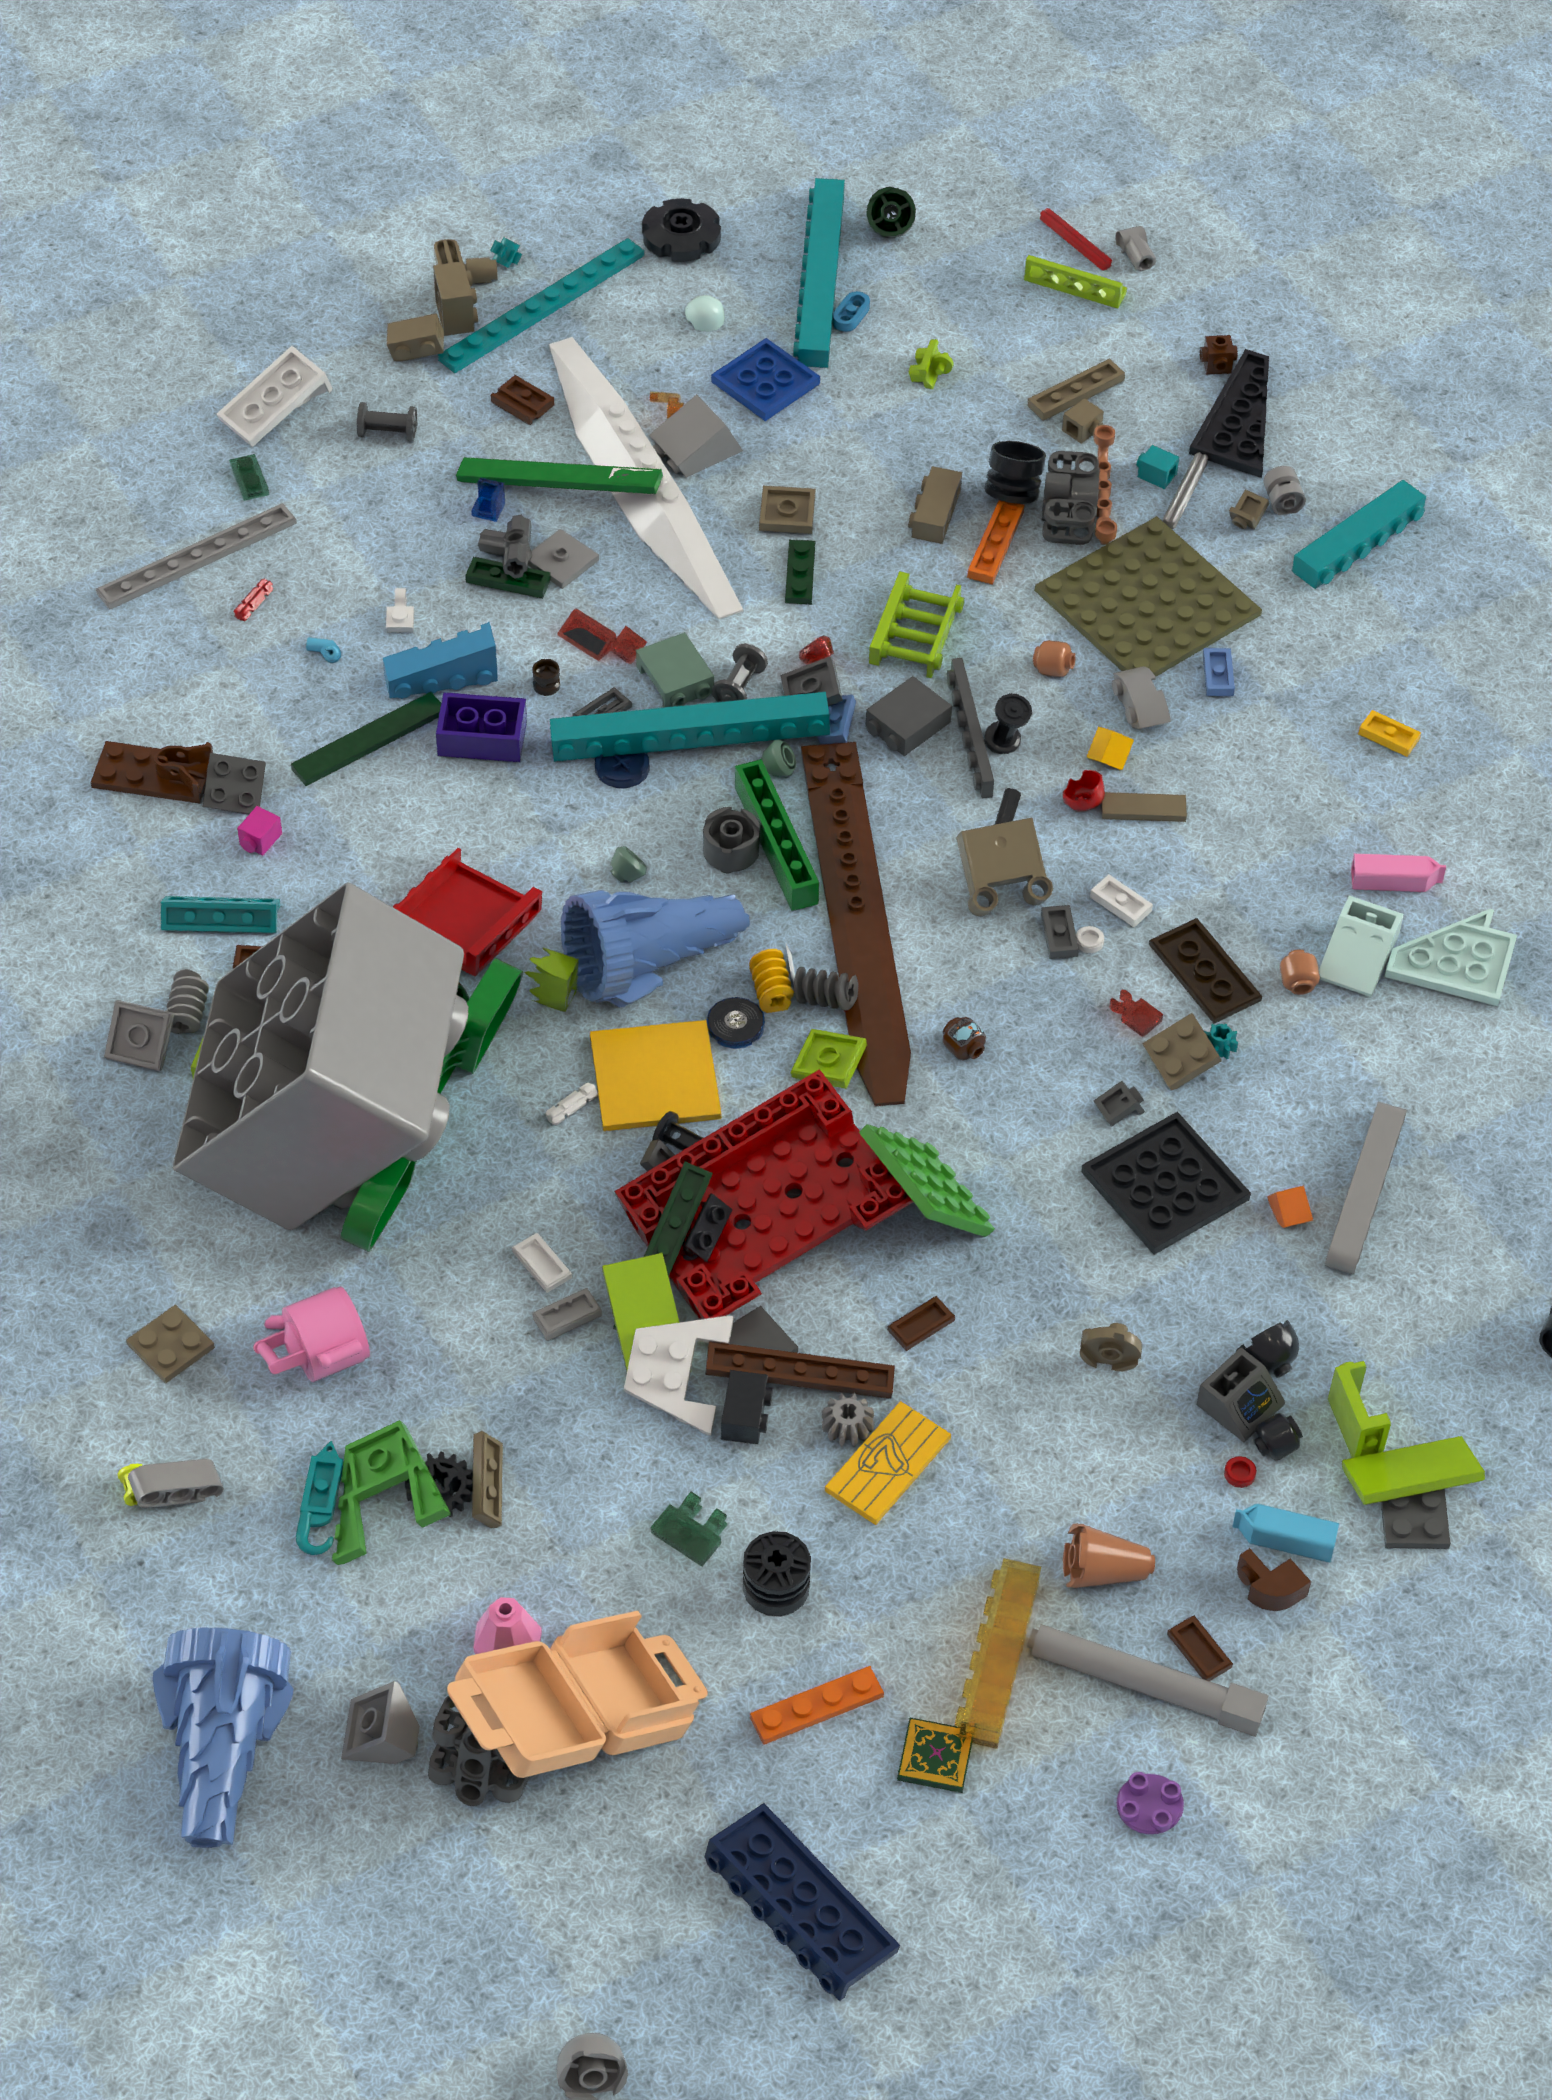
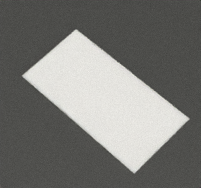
M786 944L791 979L794 983L795 972L792 954Z

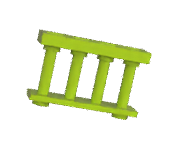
M899 571L869 647V664L879 666L882 657L887 658L891 656L927 665L926 677L932 678L934 670H940L943 661L941 652L956 612L961 613L963 610L965 598L961 597V585L956 584L952 597L913 589V586L909 585L910 574ZM913 599L947 607L945 615L941 616L907 608L903 603ZM906 618L940 626L938 634L934 635L900 627L896 621L897 619L902 620ZM899 637L933 645L930 654L892 646L889 639Z

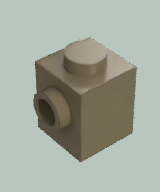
M1084 398L1064 413L1062 431L1079 443H1083L1089 437L1094 436L1096 427L1103 425L1104 411Z

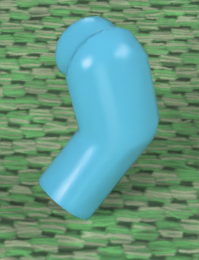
M308 637L307 651L320 652L325 660L330 663H335L340 659L341 650L333 640Z

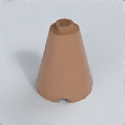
M1075 1523L1070 1527L1068 1534L1074 1535L1071 1543H1065L1063 1553L1064 1577L1070 1574L1071 1580L1066 1584L1067 1587L1083 1588L1146 1580L1149 1574H1153L1155 1556L1151 1555L1149 1548L1084 1524Z

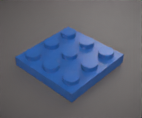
M765 338L711 374V382L761 419L767 421L820 384V376L775 343Z

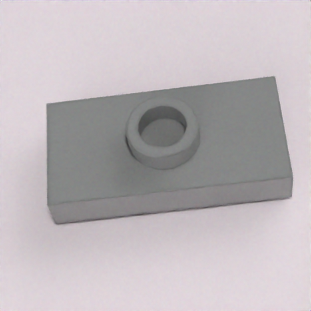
M588 1288L533 1312V1320L547 1341L602 1316V1310Z

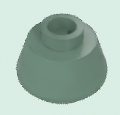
M775 740L763 751L761 759L770 775H792L796 768V758L787 742Z
M626 846L616 848L610 865L613 867L610 872L616 879L622 883L625 880L632 882L646 874L647 866L634 852Z

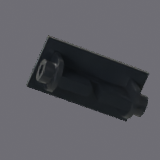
M710 1193L707 1201L702 1203V1209L695 1221V1225L687 1240L682 1244V1252L685 1255L693 1257L696 1254L705 1262L708 1261L733 1210L712 1193Z

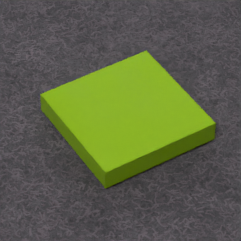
M811 1029L790 1072L791 1077L802 1080L820 1069L833 1087L847 1089L866 1049V1038Z

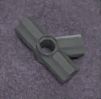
M522 514L514 515L507 524V532L484 529L480 533L479 550L489 554L504 556V572L513 578L523 577V573L528 570V561L532 557L530 549L532 525L530 519L523 517Z

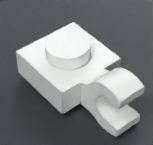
M395 588V606H388L386 610V633H414V606H406V588Z

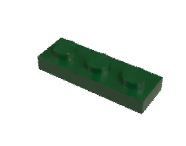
M789 539L785 603L812 605L816 541Z
M473 556L465 578L466 583L543 599L551 580L550 572L528 568L523 573V577L513 578L509 574H505L503 562Z

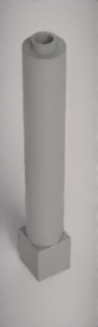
M1043 1624L1040 1625L1039 1630L1032 1629L1027 1647L1032 1648V1656L1219 1720V1725L1254 1737L1258 1733L1269 1697L1267 1694L1234 1683H1230L1228 1688Z

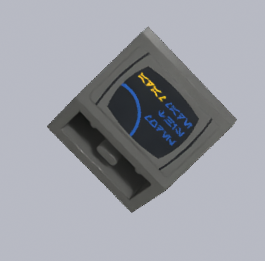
M1239 1348L1200 1385L1196 1405L1242 1442H1245L1256 1432L1258 1424L1272 1417L1285 1405V1400L1266 1367L1243 1348Z

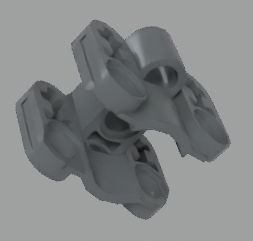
M1056 451L1050 455L1048 460L1049 472H1046L1042 507V521H1045L1042 535L1045 540L1052 543L1084 545L1091 541L1095 530L1099 492V460L1095 455L1087 452ZM1057 461H1063V468H1057ZM1072 461H1075L1074 470H1071ZM1084 461H1088L1094 465V469L1086 472L1081 470L1079 465ZM1052 526L1057 527L1058 531L1055 535L1052 534ZM1066 527H1070L1069 536H1065ZM1076 528H1085L1088 531V535L1080 538L1073 531Z
M447 1696L434 1720L432 1738L437 1745L429 1761V1779L438 1785H450L455 1782V1792L458 1800L468 1806L480 1805L488 1790H491L493 1796L501 1802L511 1803L519 1800L530 1776L525 1778L516 1777L512 1774L497 1749H483L460 1712L450 1709L456 1706L450 1696ZM449 1724L454 1725L453 1728L447 1731ZM447 1747H455L456 1750H450ZM444 1762L449 1763V1766L445 1767V1769H442L444 1766ZM508 1779L513 1781V1784H510L509 1787L506 1786Z

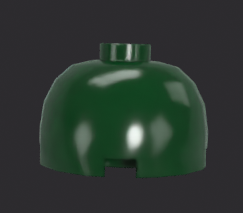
M885 187L879 189L871 196L867 205L866 216L870 227L875 233L886 238H896L903 236L911 229L916 217V207L912 197L906 191L894 187Z

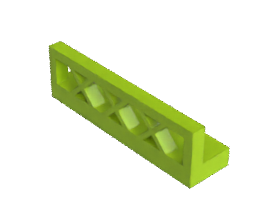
M1028 255L1026 258L1024 281L1117 309L1127 293V287L1123 286L1121 282Z

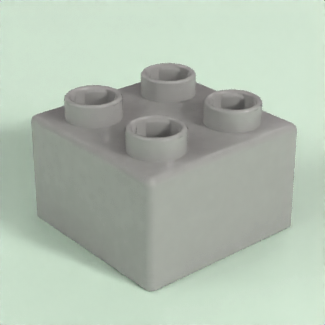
M347 882L217 982L173 1161V1170L287 1230H294L330 1205L342 1209L350 1207L364 1182L401 1157L409 1161H417L424 1158L440 1140L447 1125L450 1105L447 1098L437 1092L443 1060L459 1041L468 1019L469 1007L463 998L456 995L464 958L463 949L352 883Z

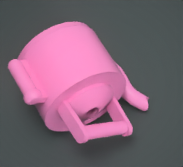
M341 1286L330 1288L283 1307L282 1315H271L265 1321L264 1326L267 1329L285 1330L259 1340L253 1346L254 1351L260 1354L269 1365L268 1369L272 1374H278L300 1366L311 1382L364 1362L365 1359L370 1357L369 1344L360 1317L349 1295ZM285 1344L289 1355L279 1359L272 1349Z

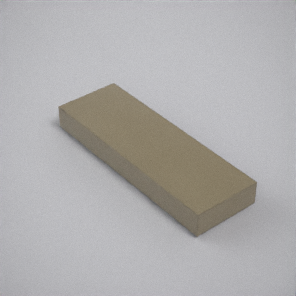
M1105 792V797L1101 803L1102 819L1186 822L1187 818L1186 795Z
M484 1431L475 1433L473 1437L472 1517L490 1528H498L502 1526L503 1443Z

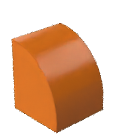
M1304 1185L1275 1192L1267 1196L1270 1207L1281 1227L1285 1228L1313 1221Z

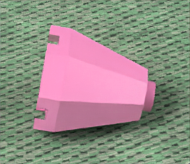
M500 1597L487 1608L476 1624L474 1653L480 1654L534 1641L541 1642L542 1628L514 1598Z

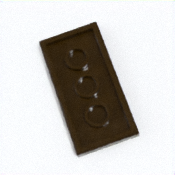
M1198 918L1149 940L1150 947L1214 1024L1262 1001L1263 996Z

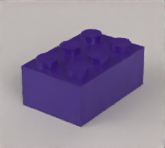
M443 692L436 729L437 756L520 762L527 725L526 699Z

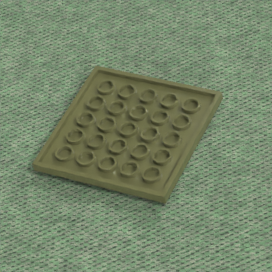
M1157 516L1037 583L1034 589L1037 594L1121 671L1145 666L1153 672L1155 677L1262 614V609Z

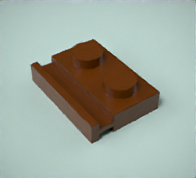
M514 375L500 386L497 393L490 395L491 403L528 425H531L535 418H540L555 405L554 397L517 375Z

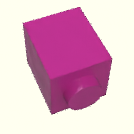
M256 806L237 828L239 844L245 851L249 853L256 852L263 856L282 835L280 817Z

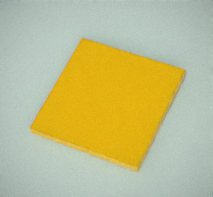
M706 1020L590 1031L603 1131L657 1126L662 1117L669 1111L678 1114V1124L719 1120L722 1118Z

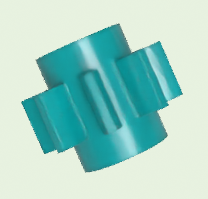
M505 237L502 238L501 242L495 240L490 249L494 253L492 260L496 259L497 263L507 268L510 267L511 263L518 265L523 255L518 252L520 245Z
M1211 1024L1210 1032L1204 1031L1220 1058L1229 1059L1230 1051L1237 1052V1031H1232L1227 1024Z

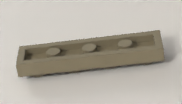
M1109 358L1028 398L1027 406L1044 421L1076 405L1084 398L1087 400L1125 380V372Z

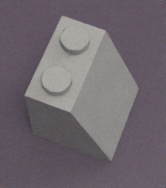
M697 394L649 435L655 443L653 448L661 458L666 456L669 459L666 463L675 474L681 472L686 478L743 451L725 423Z

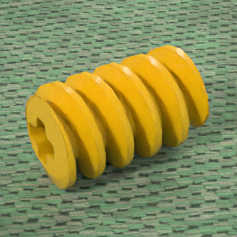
M778 949L763 950L755 954L749 962V970L752 974L759 1007L766 1013L788 1010L791 1006L794 990L791 987L784 954Z

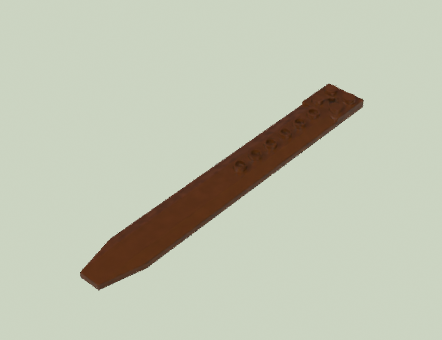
M856 742L801 746V756L838 976L840 977L842 973H847L849 982L854 975L858 979V997L851 1009L844 1010L848 1035L866 1038L867 1042L866 1049L857 1065V1070L875 1106L905 1104L911 1050L863 788ZM828 764L837 766L835 771H830V768L827 767Z

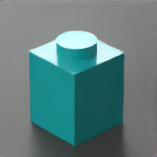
M1151 445L1146 453L1142 452L1136 462V467H1138L1137 477L1165 489L1177 475L1180 457Z

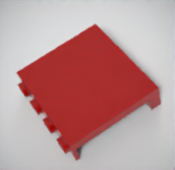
M457 848L451 855L445 856L441 864L433 872H428L424 880L417 887H413L400 903H396L393 908L459 945L464 951L461 970L476 977L541 911L543 891L532 887L523 895L462 863L461 849Z

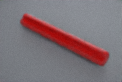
M1046 208L1041 211L1040 220L1098 268L1104 271L1112 266V259L1053 210Z

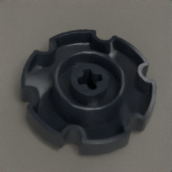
M677 198L663 201V206L651 207L643 217V243L650 252L658 257L669 256L671 261L676 262L700 259V254H710L719 245L721 240L720 217L707 204H694L691 199Z

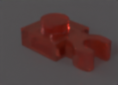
M1122 989L1120 991L1119 998L1124 1002H1118L1114 998L1110 999V1009L1115 1013L1122 1014L1121 1021L1141 1037L1147 1035L1162 1022L1163 1014L1142 998L1137 1002L1133 1001L1132 995L1127 990Z

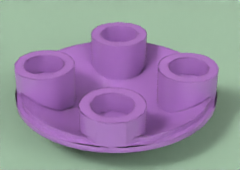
M1133 1773L1129 1780L1121 1787L1117 1796V1811L1122 1821L1129 1828L1143 1834H1160L1170 1830L1178 1823L1184 1810V1800L1180 1785L1157 1774Z

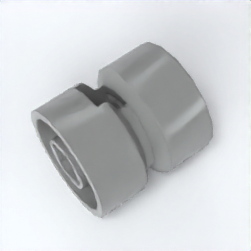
M1278 466L1267 472L1263 483L1274 512L1278 515H1284L1300 511L1305 505L1306 498L1295 469L1290 466Z

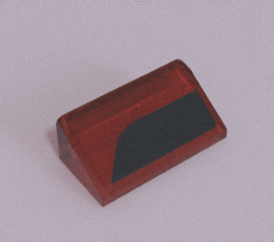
M577 608L571 612L557 633L559 637L597 661L601 660L616 647V633Z

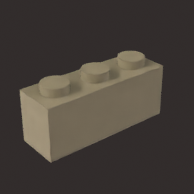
M932 466L929 476L923 477L921 485L923 493L917 495L915 501L916 513L911 512L908 528H912V538L943 544L961 492L963 472Z

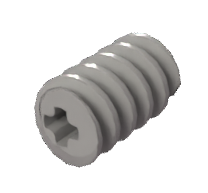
M188 969L180 970L173 977L166 1010L174 1013L171 1027L172 1033H195L200 1029V1021L203 1018L202 1012L205 1009L204 1003L207 1000L206 994L209 991V985L195 971Z

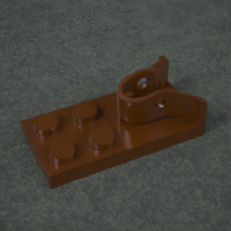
M105 741L91 779V788L201 804L205 792L207 765L209 764L210 753H213V746L211 743L206 742V744L191 747L166 746L159 749Z

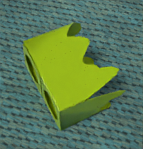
M543 947V950L550 954V956L529 958L531 962L537 965L536 969L541 972H525L527 976L540 984V987L532 988L529 991L540 999L534 1002L566 1012L569 1006L568 998L571 990H575L574 995L577 991L579 959Z

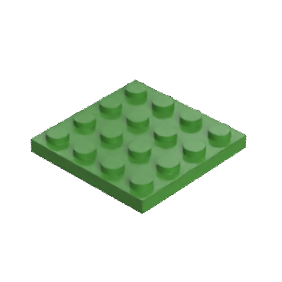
M866 1124L859 1132L927 1219L983 1237L990 1235L995 1230L988 1221L990 1219L989 1214L982 1207L975 1205L971 1200L973 1197L972 1193L964 1185H959L954 1178L956 1173L951 1167L939 1160V1152L933 1145L928 1142L923 1144L914 1137L906 1138L899 1132H889L882 1126L877 1128Z

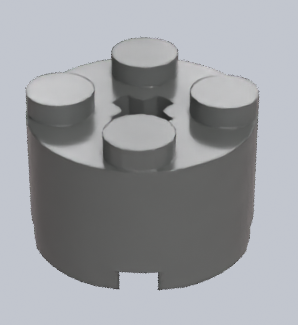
M723 807L710 813L703 827V855L706 861L714 868L726 874L747 869L755 863L759 857L760 829L757 818L751 812L742 808L741 811L732 810V807Z

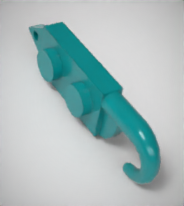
M332 1441L316 1456H311L300 1507L296 1543L301 1551L309 1555H320L328 1551L334 1541L332 1536L328 1537L327 1541L320 1546L311 1545L308 1541L310 1527H322L333 1520L342 1477L343 1459L339 1458Z

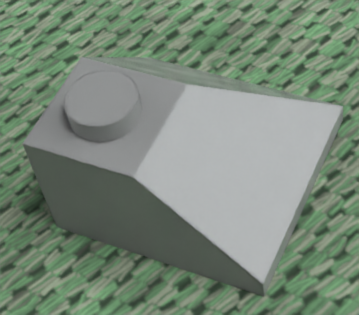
M393 1681L351 1699L342 1760L397 1764L415 1757L420 1726L398 1682Z

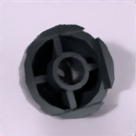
M1286 1320L1283 1325L1280 1322L1251 1338L1252 1345L1248 1348L1244 1344L1239 1347L1261 1362L1270 1375L1274 1374L1276 1378H1279L1293 1369L1290 1363L1297 1358L1299 1340L1292 1325Z

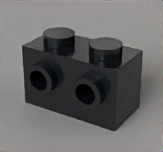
M730 1370L721 1421V1440L759 1444L760 1432L766 1433L768 1425V1414H764L765 1406H771L773 1388L767 1387L768 1375Z

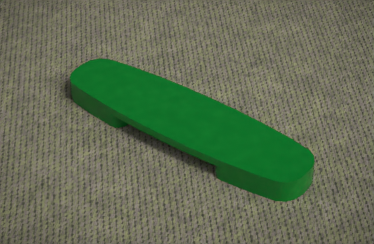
M497 958L492 961L467 1002L469 1008L465 1029L454 1048L444 1057L438 1093L441 1094L456 1066L474 1074L514 1001L523 976L522 970ZM401 1157L362 1184L345 1218L340 1239L367 1252L371 1251L406 1193L417 1161H409Z

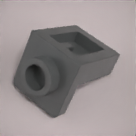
M1123 1081L1094 1100V1103L1111 1127L1135 1110L1140 1115L1145 1112L1140 1105L1144 1101L1140 1093L1134 1086L1129 1089Z

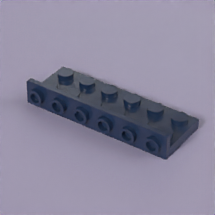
M765 1803L709 1839L704 1856L709 1868L713 1872L719 1873L728 1882L732 1893L738 1897L741 1896L748 1903L754 1916L760 1921L764 1920L773 1930L778 1942L787 1945L795 1953L799 1964L805 1969H810L819 1979L821 1987L827 1993L833 1994L839 2001L845 1998L850 1986L898 1953L900 1944Z

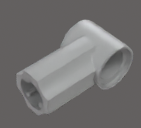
M1142 226L1116 232V245L1120 246L1123 250L1121 253L1126 252L1135 269L1144 271L1155 265L1156 257L1147 244L1146 232Z

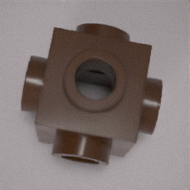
M1231 335L1205 336L1204 347H1200L1199 356L1200 362H1204L1206 375L1232 373L1233 361H1237L1238 350L1237 346L1232 343Z

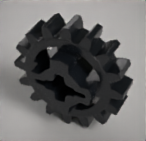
M440 1451L438 1458H433L428 1453L425 1464L450 1511L449 1517H453V1509L456 1508L462 1512L464 1510V1502L472 1501L473 1471L472 1469H467V1462L465 1460L457 1463L456 1454H452L447 1459L442 1451ZM408 1479L405 1481L407 1500L412 1501L413 1505L410 1481Z

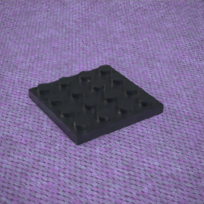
M1178 1111L1084 1163L1081 1169L1083 1175L1153 1255L1249 1201L1251 1192Z

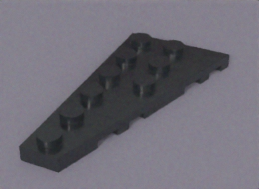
M1248 349L1244 350L1189 448L1190 455L1194 456L1200 452L1202 455L1206 454L1208 456V461L1262 478L1269 356Z

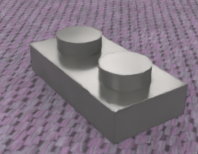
M1070 905L1041 907V918L1049 959L1078 957L1079 948Z

